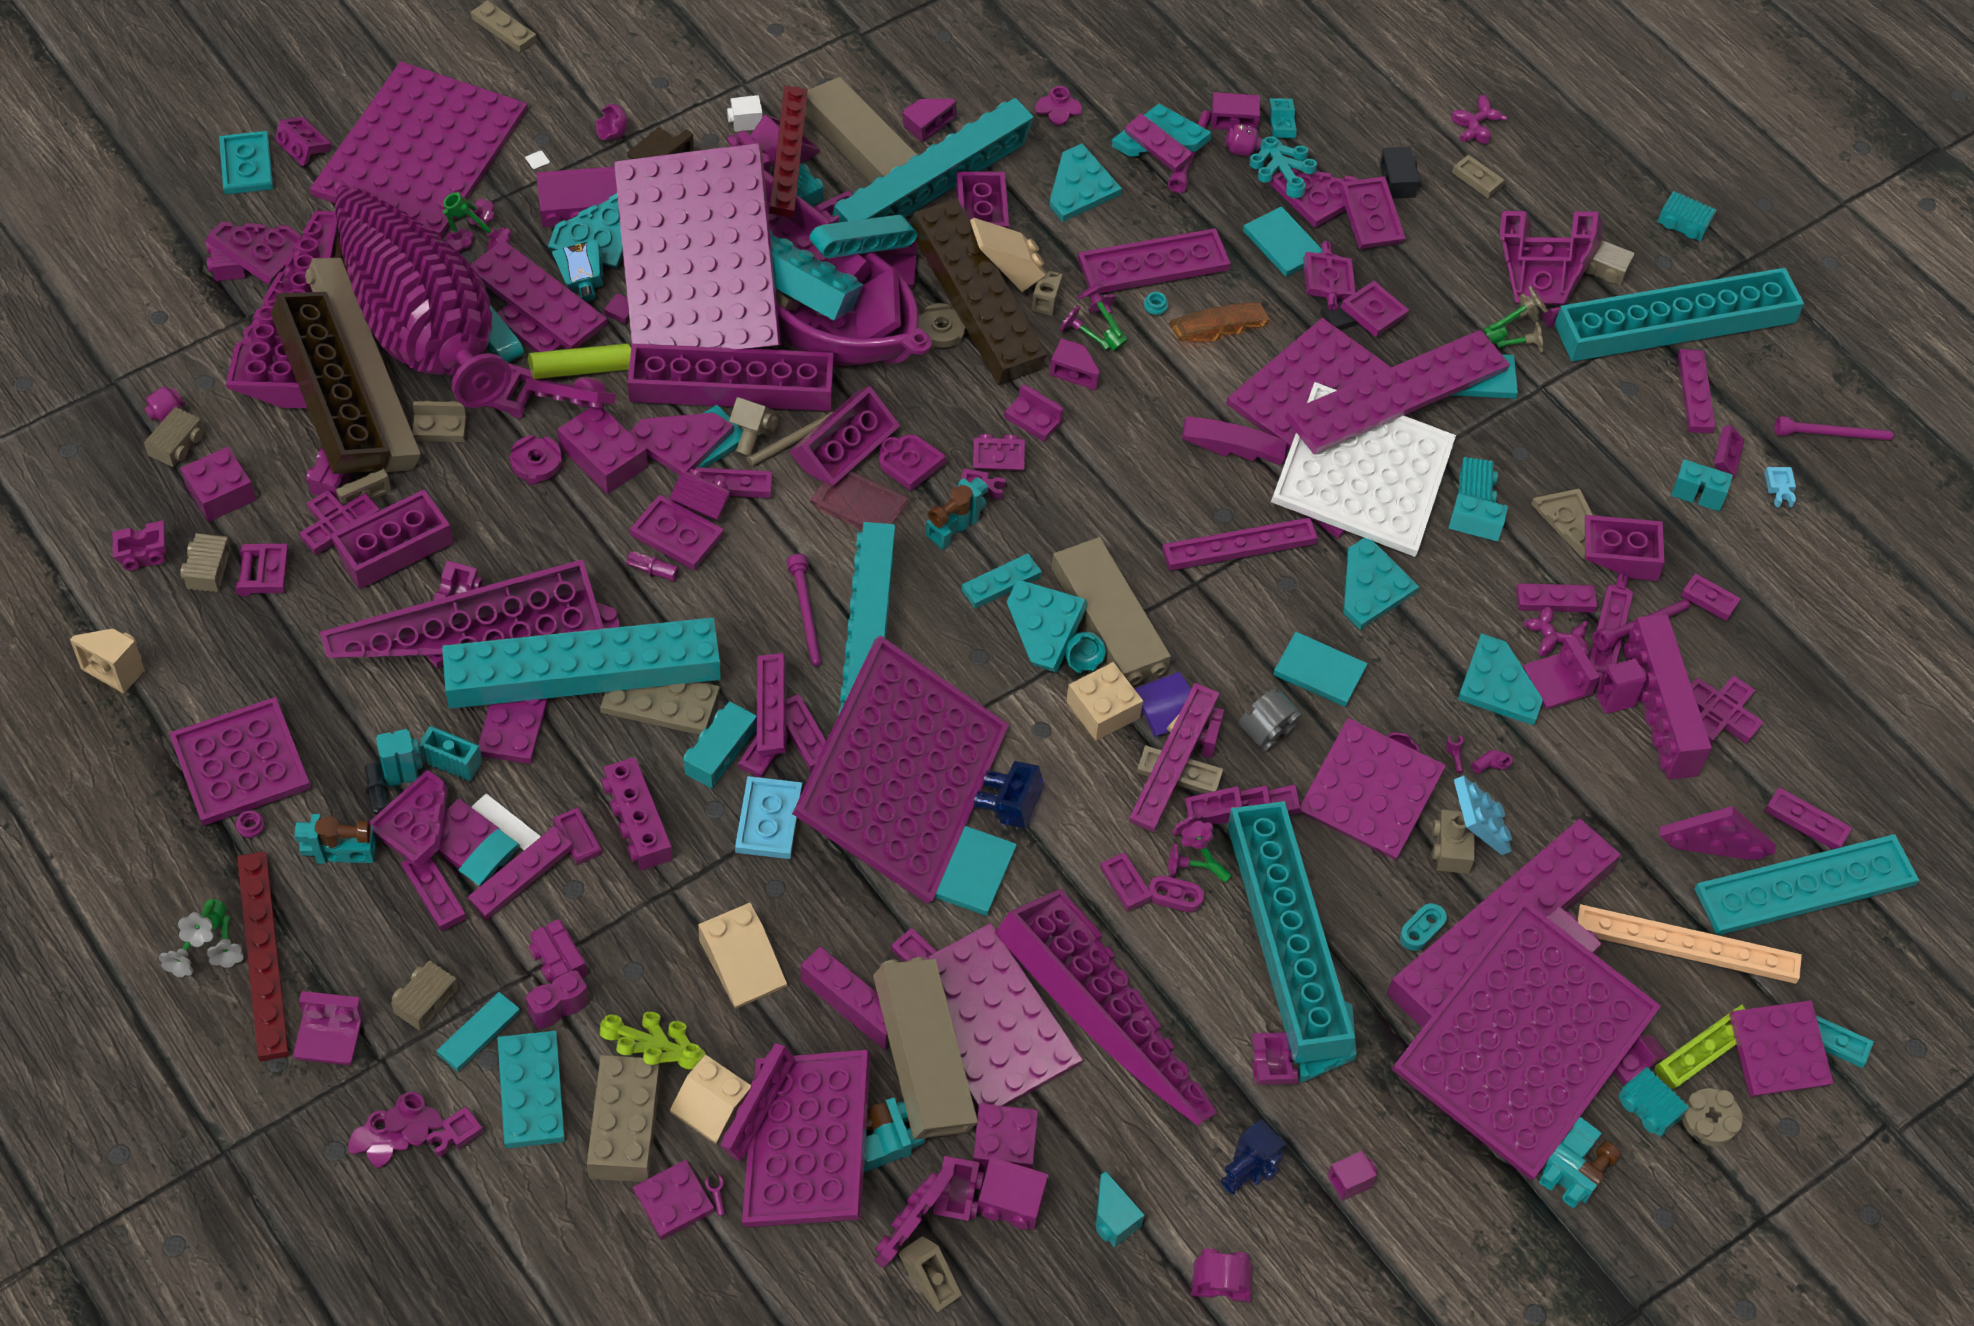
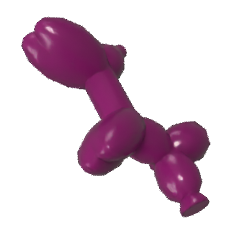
M1485 95L1479 96L1477 103L1479 112L1475 115L1465 110H1455L1452 112L1453 116L1451 119L1455 124L1469 128L1465 130L1463 135H1460L1462 142L1475 138L1481 144L1489 143L1491 132L1485 126H1480L1479 122L1486 118L1492 121L1500 119L1506 121L1507 116L1502 115L1498 110L1490 109V101Z
M1550 607L1542 609L1538 618H1531L1529 621L1524 619L1523 628L1528 627L1533 631L1541 630L1545 637L1539 647V655L1541 657L1547 656L1553 650L1556 643H1564L1566 638L1572 636L1576 637L1587 657L1589 656L1590 648L1583 639L1586 633L1585 628L1588 625L1586 621L1575 627L1571 633H1559L1551 625L1554 614Z

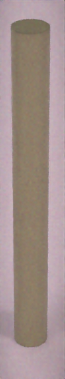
M833 412L747 458L749 464L753 467L799 442Z

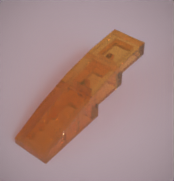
M1260 302L1239 303L1194 312L1173 319L1169 324L1179 341H1219L1223 334H1242L1246 327H1266L1270 318Z

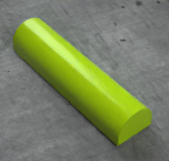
M626 343L534 352L528 354V363L533 379L629 370L631 348Z
M1741 1004L1740 1006H1738L1737 1008H1735V1009L1732 1010L1731 1012L1737 1011V1010H1745V1008H1744V1006ZM1729 1013L1655 1066L1656 1075L1667 1087L1671 1089L1678 1087L1736 1045Z

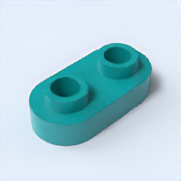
M1433 903L1421 907L1402 927L1400 933L1401 944L1412 951L1423 949L1443 929L1447 919L1445 910ZM1427 919H1432L1435 923H1429ZM1414 936L1417 938V941L1412 940L1409 937Z

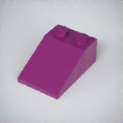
M1585 515L1586 560L1619 574L1623 573L1624 576L1626 574L1631 579L1659 580L1664 566L1663 521Z

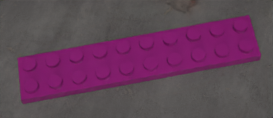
M1478 330L1287 411L1285 419L1311 452L1316 454L1508 370L1510 364L1482 330Z

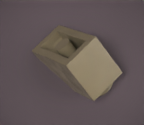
M922 1236L898 1252L909 1277L935 1311L939 1312L962 1296L938 1245Z

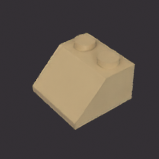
M107 629L74 635L70 639L81 670L122 693H125L145 671L141 660L142 656L139 654L136 646L137 642L128 633L122 634L115 629Z
M705 1054L687 1075L670 1109V1113L717 1145L732 1125L737 1115V1110L748 1095L751 1085Z

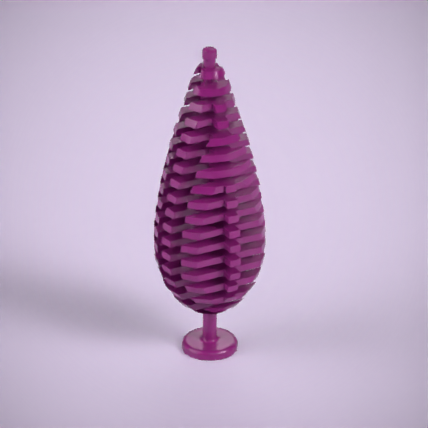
M344 181L336 182L333 186V190L336 193L335 216L337 222H339L338 230L341 233L340 246L345 266L352 284V290L363 312L364 319L381 346L393 358L395 357L398 361L407 364L412 369H417V372L435 375L445 373L451 375L455 373L452 380V391L456 400L465 407H484L496 401L505 393L510 384L511 370L508 363L499 355L483 354L489 343L493 314L489 308L490 301L482 279L454 247L447 241H444L440 235H436L428 227H425L423 223L416 221V218L408 215L407 212L377 198L366 190H361L357 187L350 190Z

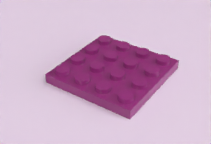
M276 697L169 733L203 826L311 789Z
M1347 718L1300 805L1301 814L1397 861L1446 765Z

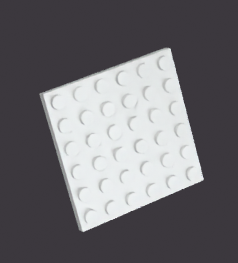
M1315 382L1307 403L1337 390ZM1402 416L1313 454L1296 433L1271 502L1415 557L1456 435Z

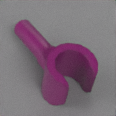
M1459 735L1457 743H1453L1450 740L1451 737L1448 736L1446 751L1452 754L1456 773L1459 774L1463 772L1460 752L1464 739Z
M718 1173L720 1180L718 1186H711L708 1176L706 1177L705 1185L709 1191H712L717 1215L723 1216L725 1215L721 1198L723 1177Z

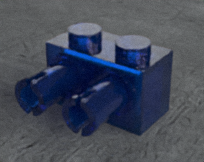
M1014 761L1008 774L987 770V774L984 776V786L1001 790L998 795L978 790L974 798V807L996 811L1001 824L1026 828L1044 788L1040 766Z
M1262 1119L1240 1135L1233 1162L1224 1168L1227 1176L1221 1179V1183L1230 1194H1234L1249 1180H1252L1256 1185L1260 1184L1264 1179L1270 1181L1280 1171L1279 1164L1284 1159L1283 1151L1286 1143Z

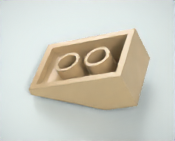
M973 218L970 220L979 248L1021 292L1045 276L1042 267L1044 261L1037 253L1039 248L1033 239L1030 238L1028 240L1020 232Z
M751 903L698 924L699 941L735 1009L787 987V982L766 932Z

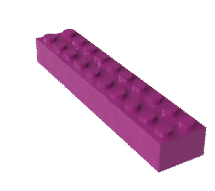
M1579 818L1392 978L1387 995L1423 1028L1523 899L1546 917L1559 906L1563 910L1568 911L1614 871L1621 854Z

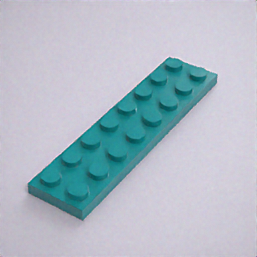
M1893 834L1697 883L1694 889L1716 935L1719 936L1916 886L1919 879L1896 835Z

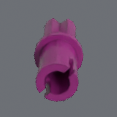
M632 551L628 554L626 560L628 566L647 572L650 577L656 575L674 582L679 573V566L660 561L657 556L651 558Z

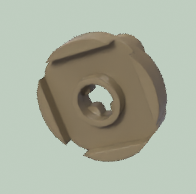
M944 303L933 304L926 307L924 313L919 314L918 328L930 336L932 340L931 348L951 347L960 345L963 341L966 328L957 312L951 309V305ZM938 323H942L943 326H947V327H945V328H939V327H938Z
M1706 1088L1690 1095L1686 1103L1689 1109L1682 1119L1687 1132L1692 1137L1695 1135L1702 1140L1701 1143L1709 1146H1722L1729 1143L1740 1131L1743 1121L1741 1109L1734 1100L1733 1094L1727 1090L1720 1091L1718 1089ZM1709 1112L1715 1113L1719 1117L1717 1123H1714L1711 1118H1706L1705 1115Z

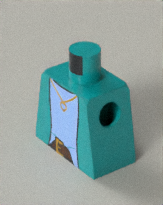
M598 240L552 251L568 289L574 294L580 292L581 299L585 302L594 300L596 298L594 288L604 285L603 254Z

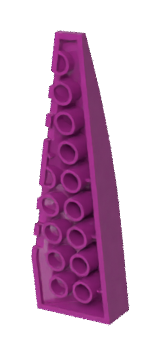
M315 211L303 231L302 239L297 241L294 246V256L286 259L284 263L285 268L282 272L278 273L263 298L262 307L256 310L253 315V322L243 332V339L241 342H237L234 347L226 388L282 408H307L272 319L271 311L278 293L313 292L305 277L306 270L309 269L313 258H335L339 222L336 220L335 211Z
M582 559L320 632L327 658L443 655L442 646L604 628Z
M1061 889L1009 912L995 934L1021 962L1022 966L1031 973L1088 1035L1138 1080L1198 1126L1217 1114V1111L1197 1082H1192L1189 1078L1188 1072L1190 1070L1185 1062H1179L1172 1052L1175 1047L1170 1039H1164L1159 1032L1161 1025L1138 990L1131 989L1129 986V976L1125 970H1119L1114 963L1115 955L1110 947L1105 948L1101 943L1102 935L1099 930Z

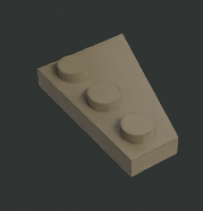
M1580 488L1533 498L1531 505L1578 555L1585 559L1584 518L1585 515H1592V512Z

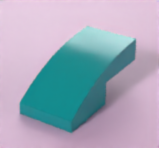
M1270 98L1269 111L1272 137L1296 138L1297 129L1294 120L1295 107L1293 99Z
M497 828L474 850L460 867L459 871L481 886L491 878L500 865L504 867L520 844Z

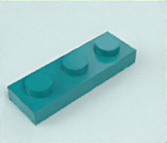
M1027 553L962 584L961 591L973 608L976 609L1010 593L1017 579L1031 583L1041 578L1042 571Z

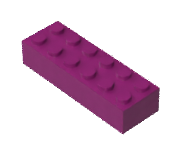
M1668 614L1637 617L1633 628L1630 629L1628 641L1624 644V655L1629 660L1637 659L1639 665L1645 669L1647 674V680L1644 686H1642L1643 689H1641L1638 699L1640 702H1643L1645 708V721L1652 730V743L1659 752L1660 768L1665 771L1667 780L1698 777L1712 747Z

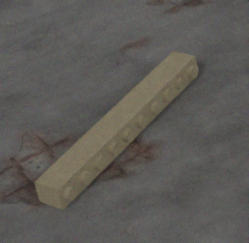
M313 258L309 269L306 270V282L310 284L313 292H327L390 449L383 469L385 472L413 470L421 455L370 328L358 305L342 259Z

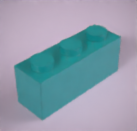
M730 701L724 709H719L711 726L701 732L694 748H689L683 757L685 775L713 789L757 732V716Z

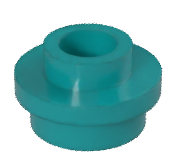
M1152 292L1145 298L1144 308L1150 314L1160 315L1168 309V301L1164 294Z

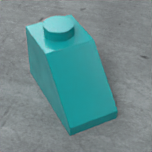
M1105 1171L1101 1174L1099 1182L1095 1226L1099 1236L1116 1247L1142 1227L1144 1214Z

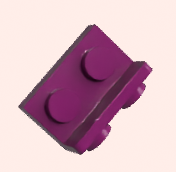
M304 117L280 120L275 141L302 166L308 164L310 154L328 152L332 144Z
M1023 384L1020 387L1019 397L1005 410L1004 418L1045 442L1062 424L1064 409L1057 402L1049 400L1037 390Z
M990 434L979 435V438H974L973 470L1024 471L1025 439H1019L1017 435H1005L1004 439L994 438V435Z

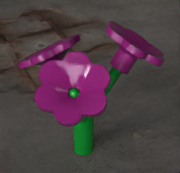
M1201 814L1197 816L1191 815L1185 821L1178 823L1175 826V830L1172 831L1173 836H1183L1181 840L1183 846L1198 848L1205 857L1206 862L1189 860V857L1179 856L1178 844L1173 843L1169 853L1168 877L1173 878L1178 867L1188 868V866L1208 868L1225 883L1231 877V874L1212 858L1207 848L1208 841L1213 838L1212 824L1210 822L1203 823V816Z

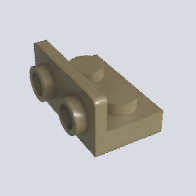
M456 401L413 402L414 422L412 434L415 441L465 442L467 423L465 406Z

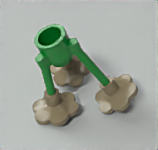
M1529 286L1531 298L1524 294L1519 296V304L1521 306L1519 309L1497 323L1483 329L1487 338L1493 345L1497 344L1499 349L1507 345L1526 342V344L1535 343L1539 352H1543L1541 327L1539 322H1536L1539 320L1537 307L1541 308L1544 313L1548 311L1532 286ZM1527 316L1528 319H1532L1535 322V330L1532 334H1526L1525 337L1504 339L1508 336L1505 325L1513 320Z

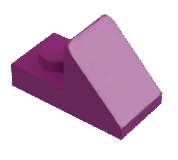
M1639 1036L1613 1073L1625 1086L1645 1067H1649L1650 1071H1652L1658 1063L1669 1055L1653 1036Z

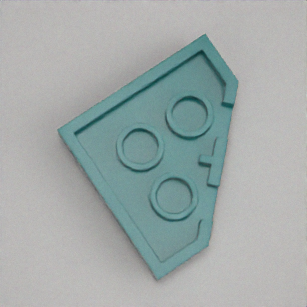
M1157 104L1144 114V116L1190 152H1196L1211 140L1210 131L1161 104ZM1125 130L1112 139V147L1128 156H1139V152H1148L1129 137Z
M1081 143L1062 153L1049 207L1064 222L1120 196L1122 188Z
M617 193L609 197V200L579 212L578 216L568 221L563 220L557 223L548 248L554 251L597 239L602 249L603 265L618 269L623 257Z
M1363 538L1348 548L1343 614L1359 630L1418 593L1419 586L1373 540Z
M1017 579L1007 604L1030 662L1033 666L1057 673L1065 656L1068 641L1074 636L1088 606V602L1086 599Z
M1481 633L1458 700L1534 726L1543 701L1541 695L1507 642Z

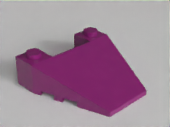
M1502 211L1500 237L1503 243L1516 304H1519V296L1521 294L1531 298L1529 286L1536 290L1545 305L1566 304L1601 244L1603 221L1599 212L1574 211L1571 238L1530 237L1531 220L1526 211Z

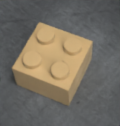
M1114 662L1068 686L1066 702L1095 741L1138 720L1141 716L1143 700Z

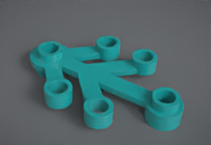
M1271 136L1262 139L1259 147L1260 152L1250 156V167L1259 169L1258 180L1270 182L1272 175L1279 168L1287 181L1286 194L1292 198L1304 196L1306 184L1301 177L1295 176L1290 167L1302 170L1306 174L1316 172L1317 162L1313 159H1307L1308 148L1305 146L1287 147L1282 145L1280 140ZM1282 154L1292 156L1295 159L1282 156ZM1266 158H1272L1268 166L1263 167Z

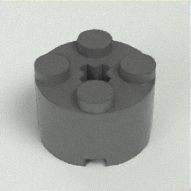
M1276 688V691L1274 689L1268 691L1252 705L1254 709L1251 711L1250 716L1245 712L1239 721V726L1260 748L1268 752L1277 744L1278 741L1276 739L1283 734L1287 737L1296 729L1297 725L1295 723L1302 717V714Z

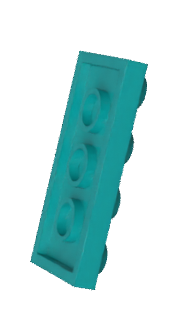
M556 1031L498 1037L505 1149L565 1142Z

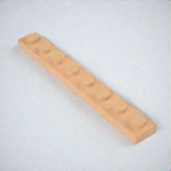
M1580 904L1577 911L1576 919L1578 923L1586 930L1592 931L1598 939L1795 984L1800 977L1801 954Z

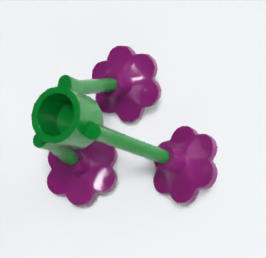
M459 192L451 193L445 198L443 205L446 209L443 210V214L447 217L451 226L450 233L446 235V241L458 252L462 251L463 248L471 247L474 235L471 231L456 227L453 216L462 218L468 215L471 225H477L487 232L486 235L489 237L488 251L502 240L507 243L509 242V236L512 233L509 228L504 229L502 227L496 231L494 228L487 226V223L493 221L495 217L493 212L495 206L491 201L478 199L475 204H472L463 198Z
M1102 280L1083 291L1077 298H1091L1092 303L1088 309L1090 314L1102 312L1110 325V328L1103 334L1105 339L1103 340L1083 325L1084 322L1077 318L1081 308L1079 305L1069 313L1062 323L1060 331L1064 332L1068 327L1072 326L1076 330H1081L1090 336L1104 350L1110 347L1114 352L1128 341V338L1118 327L1112 316L1113 312L1110 306L1114 304L1115 294L1100 296L1098 292L1100 287L1105 284V281Z

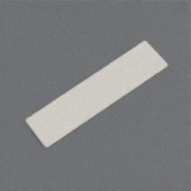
M488 794L481 797L471 807L520 844L519 847L523 850L541 837Z

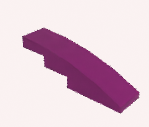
M1189 416L1184 419L1182 439L1226 457L1232 452L1250 461H1254L1258 456L1279 466L1285 460L1287 443L1281 438L1241 425L1213 419Z
M1296 784L1269 790L1267 785L1243 791H1240L1239 787L1236 786L1185 798L1188 817L1201 814L1203 816V823H1228L1231 808L1285 801L1289 815L1302 813Z

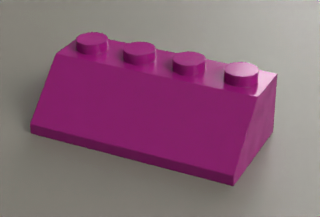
M615 167L536 172L542 227H555L557 223L563 220L568 221L578 216L579 212L595 204L597 206L609 200V197L617 193Z
M871 386L855 392L789 452L806 473L832 487L891 435L900 424Z
M425 489L330 534L346 571L359 589L453 544L450 524Z

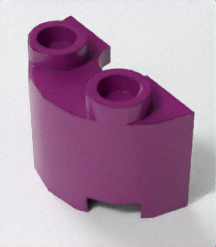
M164 520L146 524V528L140 531L127 528L112 532L113 558L123 564L124 569L133 571L139 567L160 565L164 562L166 553Z
M446 561L441 576V586L433 600L483 587V578L478 577L477 568Z
M1286 1032L1252 1033L1251 1045H1253L1254 1060L1251 1061L1254 1082L1258 1083V1085L1297 1084L1298 1072L1297 1068L1292 1067V1063L1289 1062L1293 1061Z
M944 1156L942 1168L946 1167L954 1174L935 1201L933 1214L969 1221V1218L976 1219L979 1201L973 1200L975 1189L981 1190L984 1172L978 1171L979 1162Z
M1215 1249L1202 1250L1201 1256L1196 1258L1193 1263L1191 1296L1206 1298L1226 1296L1232 1301L1251 1303L1253 1265L1249 1262V1255L1244 1252L1221 1254Z

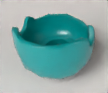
M1081 632L1068 641L1065 651L1069 667L1077 673H1081L1084 670L1094 671L1103 662L1106 655L1103 639L1092 632Z

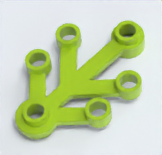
M645 1012L643 1014L642 1026L647 1028L650 1034L625 1026L621 1017L617 1015H607L601 1021L600 1036L607 1040H618L616 1048L618 1053L631 1055L644 1052L643 1061L649 1065L678 1061L681 1067L693 1069L705 1055L704 1050L698 1045L690 1043L685 1035L687 1026L683 1022L673 1021L669 1024L668 1035L674 1038L677 1044L669 1042L659 1026L661 1017L656 1012Z

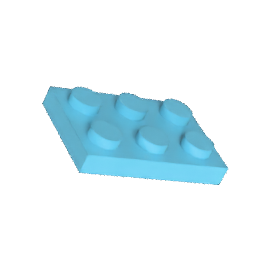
M747 776L735 853L791 859L797 817L792 813L801 796L802 782Z
M1465 776L1454 779L1466 827L1501 855L1512 852L1509 843L1512 837L1509 829L1504 824L1503 817H1505V811L1500 802H1495L1487 792L1484 793L1475 782L1472 783Z

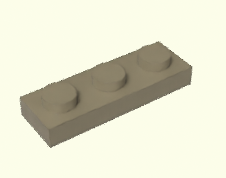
M488 0L471 12V18L519 53L537 41L534 32Z
M1145 745L1137 774L1149 777L1162 750ZM1189 759L1177 786L1204 794L1217 791L1223 769Z

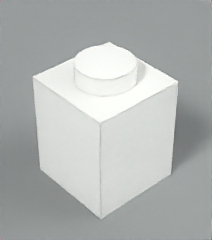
M759 95L731 98V108H727V117L729 123L733 122L734 132L754 130L762 119Z

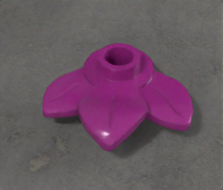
M1064 86L1052 88L1048 96L1040 98L1035 106L1036 114H1048L1051 123L1058 126L1065 124L1069 119V115H1081L1082 110L1080 102L1071 98L1069 90Z
M410 1091L401 1095L397 1099L395 1107L387 1111L384 1124L389 1133L401 1131L402 1136L407 1142L420 1146L426 1140L428 1129L442 1128V1119L435 1109L425 1105L424 1099L420 1094Z
M382 1110L373 1112L368 1117L364 1126L354 1130L348 1145L350 1154L367 1152L369 1161L376 1168H382L390 1162L394 1150H407L409 1142L402 1136L401 1131L389 1133L386 1128L376 1129L378 1124L385 1122L387 1112Z

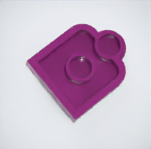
M905 435L900 439L896 437L885 439L880 446L879 461L883 472L912 491L946 464V456L920 437Z

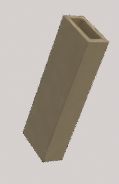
M841 77L808 90L805 115L871 183L876 178L889 174L894 167L898 165L901 167L906 164L911 157L917 155Z
M1098 537L1053 553L1051 569L1065 593L1086 599L1088 602L1081 620L1088 632H1092L1103 639L1106 648L1104 660L1107 665L1114 662L1131 686H1135L1142 682V680L1153 676L1159 677L1168 671L1171 655L1101 538Z
M916 957L908 962H898V960L885 961L875 972L873 978L913 1139L967 1133L978 1121L936 959L925 960L924 957Z

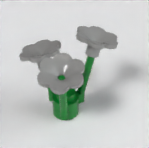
M210 899L205 902L201 915L193 912L188 917H183L179 920L178 927L181 929L179 937L186 942L182 949H178L177 952L169 951L159 955V960L162 962L161 967L165 971L172 972L173 975L180 978L184 977V975L191 976L194 970L190 966L191 961L187 959L189 948L191 945L200 947L204 942H210L214 936L211 929H216L219 926H222V940L216 946L210 947L207 950L209 963L214 966L221 965L224 968H230L235 963L243 960L242 947L239 944H231L229 940L228 925L231 918L225 915L227 907L222 901Z

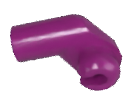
M1490 750L1472 762L1471 768L1477 774H1480L1488 767L1507 769L1512 765L1513 758L1508 753Z

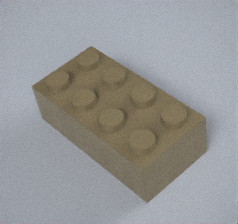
M600 1056L587 1158L589 1179L643 1182L649 1179L661 1078L660 1063L649 1065L643 1061V1058Z

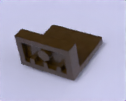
M657 128L627 152L630 159L693 152V133L686 129L673 137L662 128Z

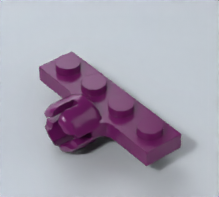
M580 377L573 385L546 380L526 379L525 389L535 391V396L550 397V394H553L554 400L568 401V398H571V403H575L580 407L604 408V403L615 404L616 394L605 392L604 384L597 378Z

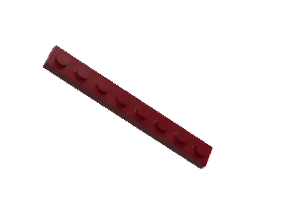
M784 85L769 214L793 218L808 92L807 89H801L796 86Z
M264 851L237 856L257 1053L258 1059L261 1062L289 1057L267 853Z

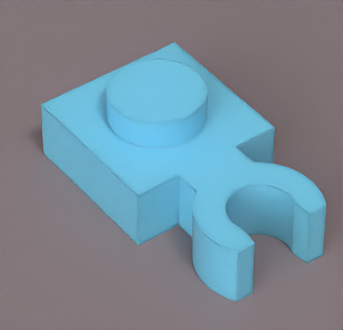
M1767 467L1764 475L1768 492L1776 493L1774 499L1775 506L1780 507L1782 499L1788 502L1789 507H1793L1796 500L1794 495L1796 484L1792 468Z

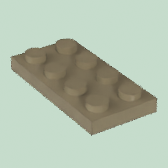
M695 682L610 691L605 693L600 710L603 714L700 735L709 726L720 693V686Z

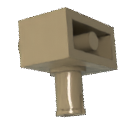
M737 397L729 422L741 426V429H743L736 451L751 456L757 436L761 434L769 436L770 432L775 430L778 422L777 412L768 407Z
M1441 810L1438 820L1434 819L1432 826V835L1437 836V843H1434L1432 848V859L1436 860V871L1469 874L1474 862V833L1466 827L1461 811Z

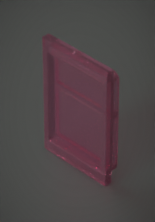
M836 465L830 472L831 477L841 468L840 466ZM849 471L832 487L824 481L811 498L810 503L816 505L819 510L863 530L864 522L891 524L907 502V497Z

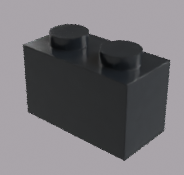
M1411 147L1383 148L1379 165L1382 177L1385 176L1392 199L1415 198L1417 188L1421 187V175L1417 174V158L1413 156Z

